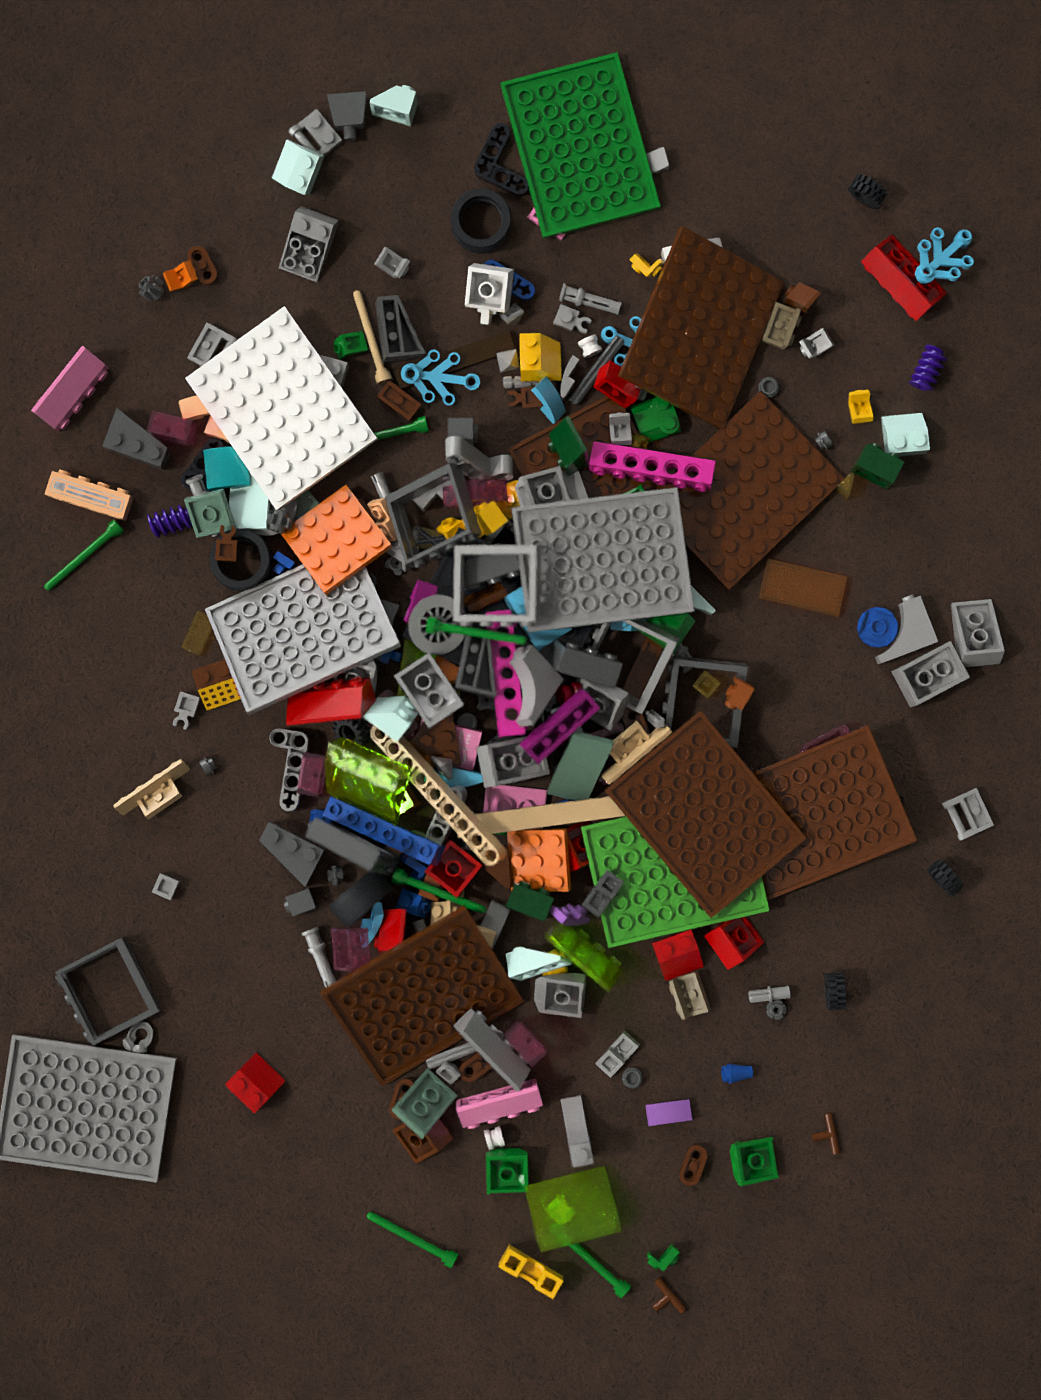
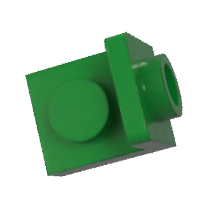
M363 331L342 334L334 340L333 347L339 360L344 359L346 356L368 351Z

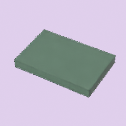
M427 1068L391 1111L420 1138H423L458 1095Z

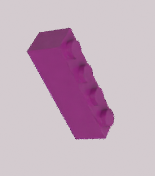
M579 689L520 742L519 745L532 760L539 764L598 711L600 707L587 692Z

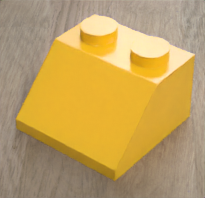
M541 333L520 334L521 382L540 381L546 376L550 381L562 380L560 342Z

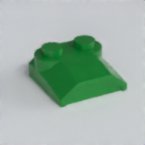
M656 396L655 398L630 406L639 435L644 444L681 433L674 405Z
M688 613L649 617L646 622L679 638L672 653L673 655L695 623V620ZM639 630L640 633L665 649L666 642Z
M773 1137L744 1142L737 1141L731 1145L730 1156L733 1175L739 1186L779 1178L772 1142Z
M502 1148L486 1152L487 1194L528 1193L527 1151L520 1148Z

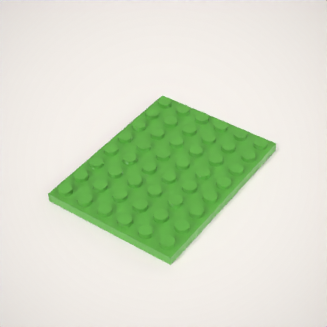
M626 816L581 826L594 886L606 870L624 882L601 914L608 948L769 911L761 876L714 917L710 918Z

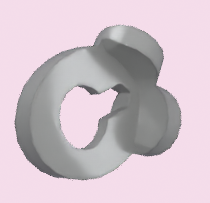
M138 1022L130 1028L127 1037L123 1039V1046L127 1051L147 1053V1047L153 1039V1029L150 1024ZM141 1028L145 1029L148 1034L147 1037L141 1040L138 1045H134L136 1031Z

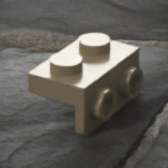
M776 302L761 342L782 350L787 348L788 345L791 346L795 338V334H792L795 326H799L802 315H799L801 309H793Z
M698 971L675 977L669 981V990L671 995L674 996L676 1011L682 1020L711 1010Z

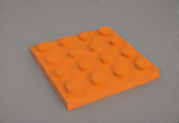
M344 485L293 522L291 530L286 529L285 533L281 534L325 595L392 548L391 543L347 485Z

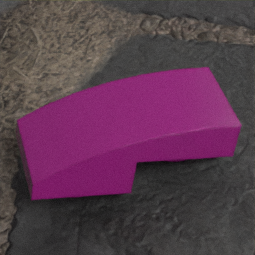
M417 580L410 597L412 601L404 617L405 622L409 623L411 613L419 602L427 597L436 595V585ZM426 612L424 617L428 618L429 614ZM424 619L421 620V624H424V623L427 622V620H424Z

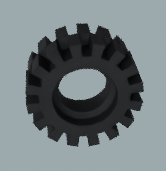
M857 174L848 187V192L851 193L852 197H855L857 201L872 209H878L888 194L881 184H878L876 180L873 181L871 177H867L864 174Z
M364 716L356 719L337 720L333 723L334 728L332 732L336 733L333 735L334 739L338 738L337 743H342L343 749L347 747V751H356L370 741L371 733L369 732L371 727H367L369 722L368 720L364 721ZM349 727L354 731L355 736L351 733Z
M937 859L926 870L931 878L950 897H953L964 887L961 879L940 859Z
M825 973L824 987L827 1010H845L846 986L843 973Z

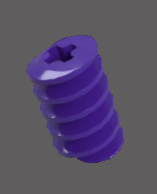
M926 345L925 352L921 354L923 359H919V366L915 367V374L911 376L913 381L908 383L924 391H933L934 388L929 384L937 383L933 376H940V373L936 369L944 368L940 361H947V358L943 356L944 351L938 347Z
M178 505L177 512L170 507V514H167L163 509L162 516L154 512L153 519L147 514L150 528L157 538L161 537V531L167 536L169 529L172 533H176L177 527L180 531H184V525L189 529L192 528L186 506L183 510Z

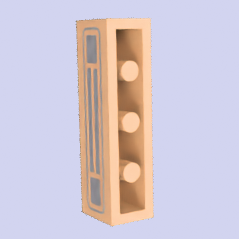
M59 469V472L52 471L45 495L126 521L133 501V497L128 495L129 491L117 488V491L109 489L110 485L98 482L97 485L92 484L90 479L83 476H78V479L70 477L71 473Z

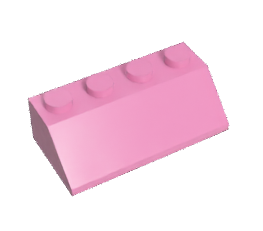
M82 346L31 411L58 432L60 429L64 430L70 423L69 418L72 414L78 413L82 408L83 400L86 397L89 398L94 393V387L98 381L102 382L106 378L109 368Z
M536 1078L524 1081L518 1091L509 1085L456 1100V1109L462 1127H468V1129L479 1127V1123L486 1121L489 1124L498 1122L504 1116L513 1118L519 1116V1112L522 1111L535 1112L540 1109V1106H543Z

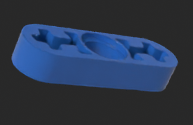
M495 260L484 262V265L506 268ZM513 273L514 283L512 284L511 294L522 301L531 300L535 293L533 284L518 274ZM517 281H520V287L524 289L526 287H529L530 294H525L523 296L522 290L518 287L516 291H514L513 289L516 287Z

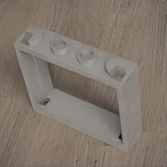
M455 546L454 622H460V626H473V623H480V626L487 627L493 626V623H501V626L512 627L513 623H521V626L524 627L540 623V546ZM530 555L529 615H463L464 556Z
M642 619L625 620L623 622L667 643L641 698L638 699L630 695L626 707L642 714L679 638ZM611 622L603 623L601 629L596 628L592 639L595 641L592 646L588 645L587 648L599 650ZM577 677L576 681L580 683V680L583 678Z

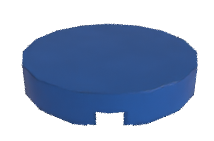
M874 607L868 609L860 616L857 623V632L863 643L870 647L880 648L887 646L895 639L898 633V623L891 611L882 607Z

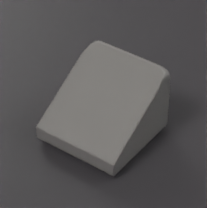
M664 147L646 154L651 174L669 170V162Z

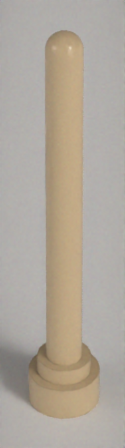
M356 290L353 296L377 369L375 379L377 385H381L393 379L390 371L384 367L362 294L359 290Z

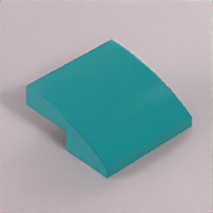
M232 446L203 450L206 483L209 491L231 488L233 490L251 486L250 471Z

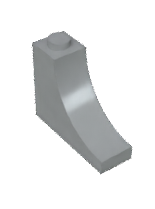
M914 594L902 598L903 602L898 604L901 614L899 633L893 644L885 652L875 657L877 664L938 642L921 596L915 598Z
M533 645L516 649L513 653L514 657L510 661L522 687V707L516 720L520 727L535 724L563 681L559 673Z
M581 1095L561 1098L572 1165L577 1167L593 1164Z

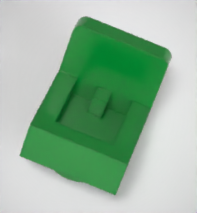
M671 1244L659 1259L649 1251L646 1254L649 1259L647 1262L654 1269L660 1268L664 1271L669 1264L672 1266L678 1260L679 1250L675 1245Z

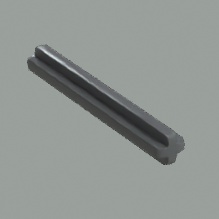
M616 335L570 396L569 400L574 405H579L595 383L598 370L612 360L622 347L624 340Z

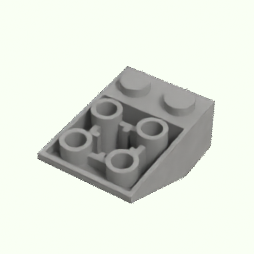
M302 206L299 207L294 213L279 268L317 282L334 239L339 220Z

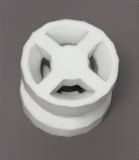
M591 335L578 342L579 347L583 349L584 358L594 356L603 350L597 343L598 338L596 335Z
M500 1126L495 1127L491 1131L488 1129L484 1130L489 1150L494 1149L495 1146H505Z

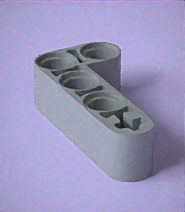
M451 436L445 440L447 462L461 465L462 472L478 485L492 486L513 479L512 456L498 455L488 458L462 437Z
M275 729L269 736L271 744L279 748L288 749L280 795V806L285 811H294L300 804L310 739L302 732ZM279 732H282L285 736V740L281 744H277L274 740L275 735ZM297 736L305 738V744L302 747L295 745V738ZM294 756H299L302 763L299 767L295 768L292 766L291 760ZM291 776H296L298 779V785L294 788L288 785V779ZM286 789L297 791V795L292 794L291 799L295 801V804L291 805L290 808L285 803V799H289L290 793H286Z
M461 785L451 787L465 803L467 798L465 787ZM450 804V811L454 813V806ZM436 811L426 834L417 830H412V832L445 846L453 828ZM436 827H439V828L442 829V831H443L442 837H440V836H438V835L436 834V832H435Z

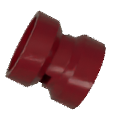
M576 681L569 683V685H559L555 692L558 703L563 705L579 689L583 690L581 684Z

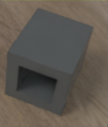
M310 888L285 897V909L288 914H292V917L317 907Z

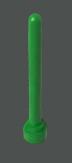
M423 416L417 418L412 424L375 432L374 434L378 440L413 431H416V433L421 432L422 434L429 432L426 417Z
M113 519L108 523L107 531L44 585V588L48 591L53 589L112 536H120L125 530Z
M429 616L426 625V633L429 634L443 631L517 644H525L527 641L525 636L441 623V620Z
M399 867L396 868L391 880L394 884L404 885L405 883L458 905H465L466 908L481 914L487 911V908L481 904L461 896L456 898L446 890L410 877L408 873L404 872V869Z
M373 1212L367 1213V1219L441 1258L445 1266L450 1269L452 1268L458 1256L457 1252L453 1250L444 1251Z
M556 1223L551 1225V1230L613 1286L614 1293L619 1298H622L629 1291L631 1285L626 1280H618Z

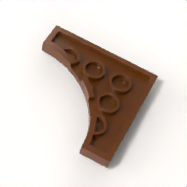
M453 713L430 728L423 721L418 731L409 741L415 750L433 769H436L431 760L433 756L452 759V766L461 765L462 761ZM386 754L377 756L380 778L403 774ZM409 758L408 764L413 767V761Z

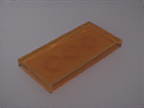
M767 559L758 599L838 617L847 577Z

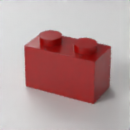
M610 360L598 370L594 388L626 409L638 400L640 389L636 388L634 384L618 377L621 367Z

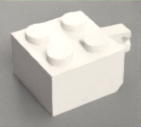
M477 263L468 267L465 307L477 308L478 312H481V324L489 325L492 321V314L496 315L497 312L505 313L510 309L514 269Z

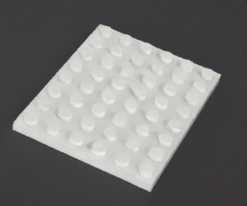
M285 306L185 378L277 510L285 507L378 440Z

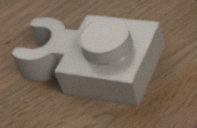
M561 304L553 324L571 332L574 327H577L579 332L586 334L587 329L582 328L581 324L584 322L591 324V319L588 317L579 318V311Z
M180 691L174 711L179 712V716L173 720V726L177 727L178 722L183 720L185 723L183 729L187 730L189 728L188 717H195L200 697Z

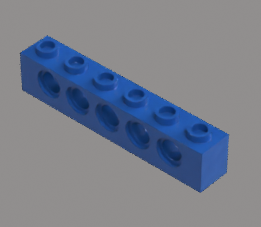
M330 796L322 815L429 865L438 866L445 846L340 798Z

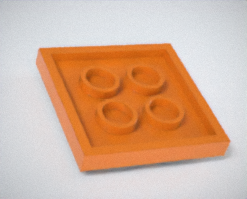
M523 829L507 832L511 891L515 882L520 883V880L532 884L531 888L538 891L539 888L554 892H569L571 890L567 829Z

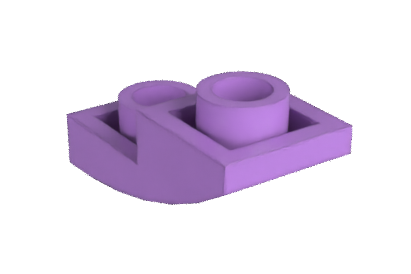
M568 903L565 907L562 906V908L553 905L549 910L561 924L568 926L582 925L591 920L586 915L587 910L579 904L575 906Z
M689 1099L645 1105L648 1126L692 1120Z

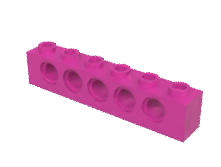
M593 441L589 468L596 475L611 474L619 479L630 477L638 482L648 480L654 481L657 485H665L667 483L681 489L691 487L696 491L706 492V490L711 491L716 461ZM610 458H614L617 460V462L612 465L606 463V461ZM633 461L637 465L634 468H629L626 466L627 463ZM649 465H655L657 466V469L655 471H649L647 470V467ZM670 468H675L678 472L675 474H669L667 470ZM691 471H694L698 475L694 478H691L687 474Z
M511 610L486 612L485 615H512ZM493 623V626H486V630L497 632V629L502 627L507 630L508 634H514L513 627H516V623H513L512 627L501 626V623ZM490 639L496 690L494 702L498 737L524 735L525 730H528V726L520 727L516 720H509L506 716L507 710L511 709L517 713L518 718L522 707L521 683L516 671L510 664L514 657L513 653L519 647V644ZM501 648L508 649L510 652L509 658H502L499 650ZM505 668L510 669L512 678L505 679L502 676V670ZM506 689L513 690L515 694L514 699H506L504 691Z

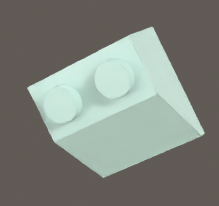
M396 85L371 98L370 107L372 115L411 126L418 104L416 91L412 87Z
M286 140L272 178L289 189L303 195H308L312 190L324 155Z
M922 413L881 417L886 453L892 452L899 456L925 454L930 450L928 429Z
M406 696L379 697L364 715V718L397 742L419 712Z

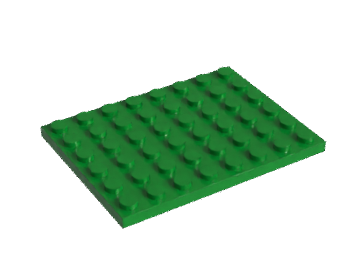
M617 52L500 82L543 239L660 209L656 188Z

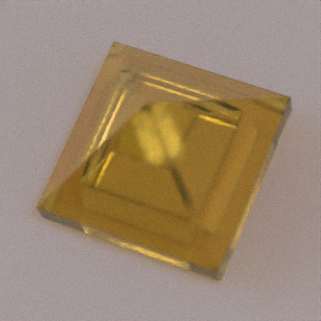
M631 432L632 445H626V447L646 450L650 438Z
M705 670L692 686L709 698L721 682Z

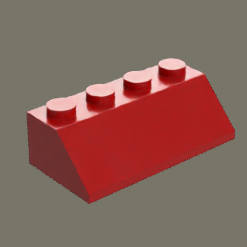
M893 234L879 243L861 261L866 271L878 280L880 286L885 288L892 295L894 301L899 303L906 310L908 316L915 321L921 318L947 294L935 279L927 284L917 281L915 270L920 263Z
M354 677L344 681L343 679H336L326 683L323 681L288 697L287 726L362 718L376 701L370 678Z

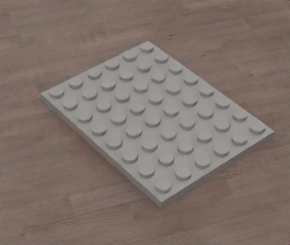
M677 488L512 508L516 545H537L541 547L540 623H534V626L527 627L528 633L694 612ZM530 555L518 556L525 613L529 615Z
M302 564L254 588L245 590L205 609L248 715L401 646L366 567L325 595Z
M13 1034L0 1110V1160L157 1183L177 1058Z

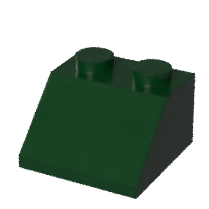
M567 416L548 434L550 442L547 444L552 454H557L559 459L556 461L561 471L565 470L569 476L589 466V457L570 417Z
M867 443L850 472L887 490L894 483L904 461L900 460L901 457L895 453L890 452L888 454L882 451L883 448L875 443Z
M520 880V883L515 882L506 907L545 922L554 899L553 896H550L551 892L543 888H539V891L532 889V884Z

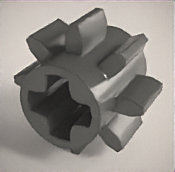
M155 275L152 277L145 276L139 283V288L142 289L139 294L148 301L151 299L157 300L164 293V288L161 287L164 282Z
M275 509L273 514L268 513L266 523L270 525L269 530L284 534L286 529L291 530L293 520L289 518L290 514Z

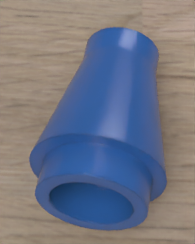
M727 1063L726 1066L721 1067L722 1080L724 1083L732 1084L752 1078V1066Z

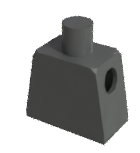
M366 91L327 94L336 131H344V141H356V130H363L365 127Z

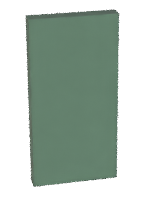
M574 731L552 777L547 794L574 801L589 799L613 747V740Z

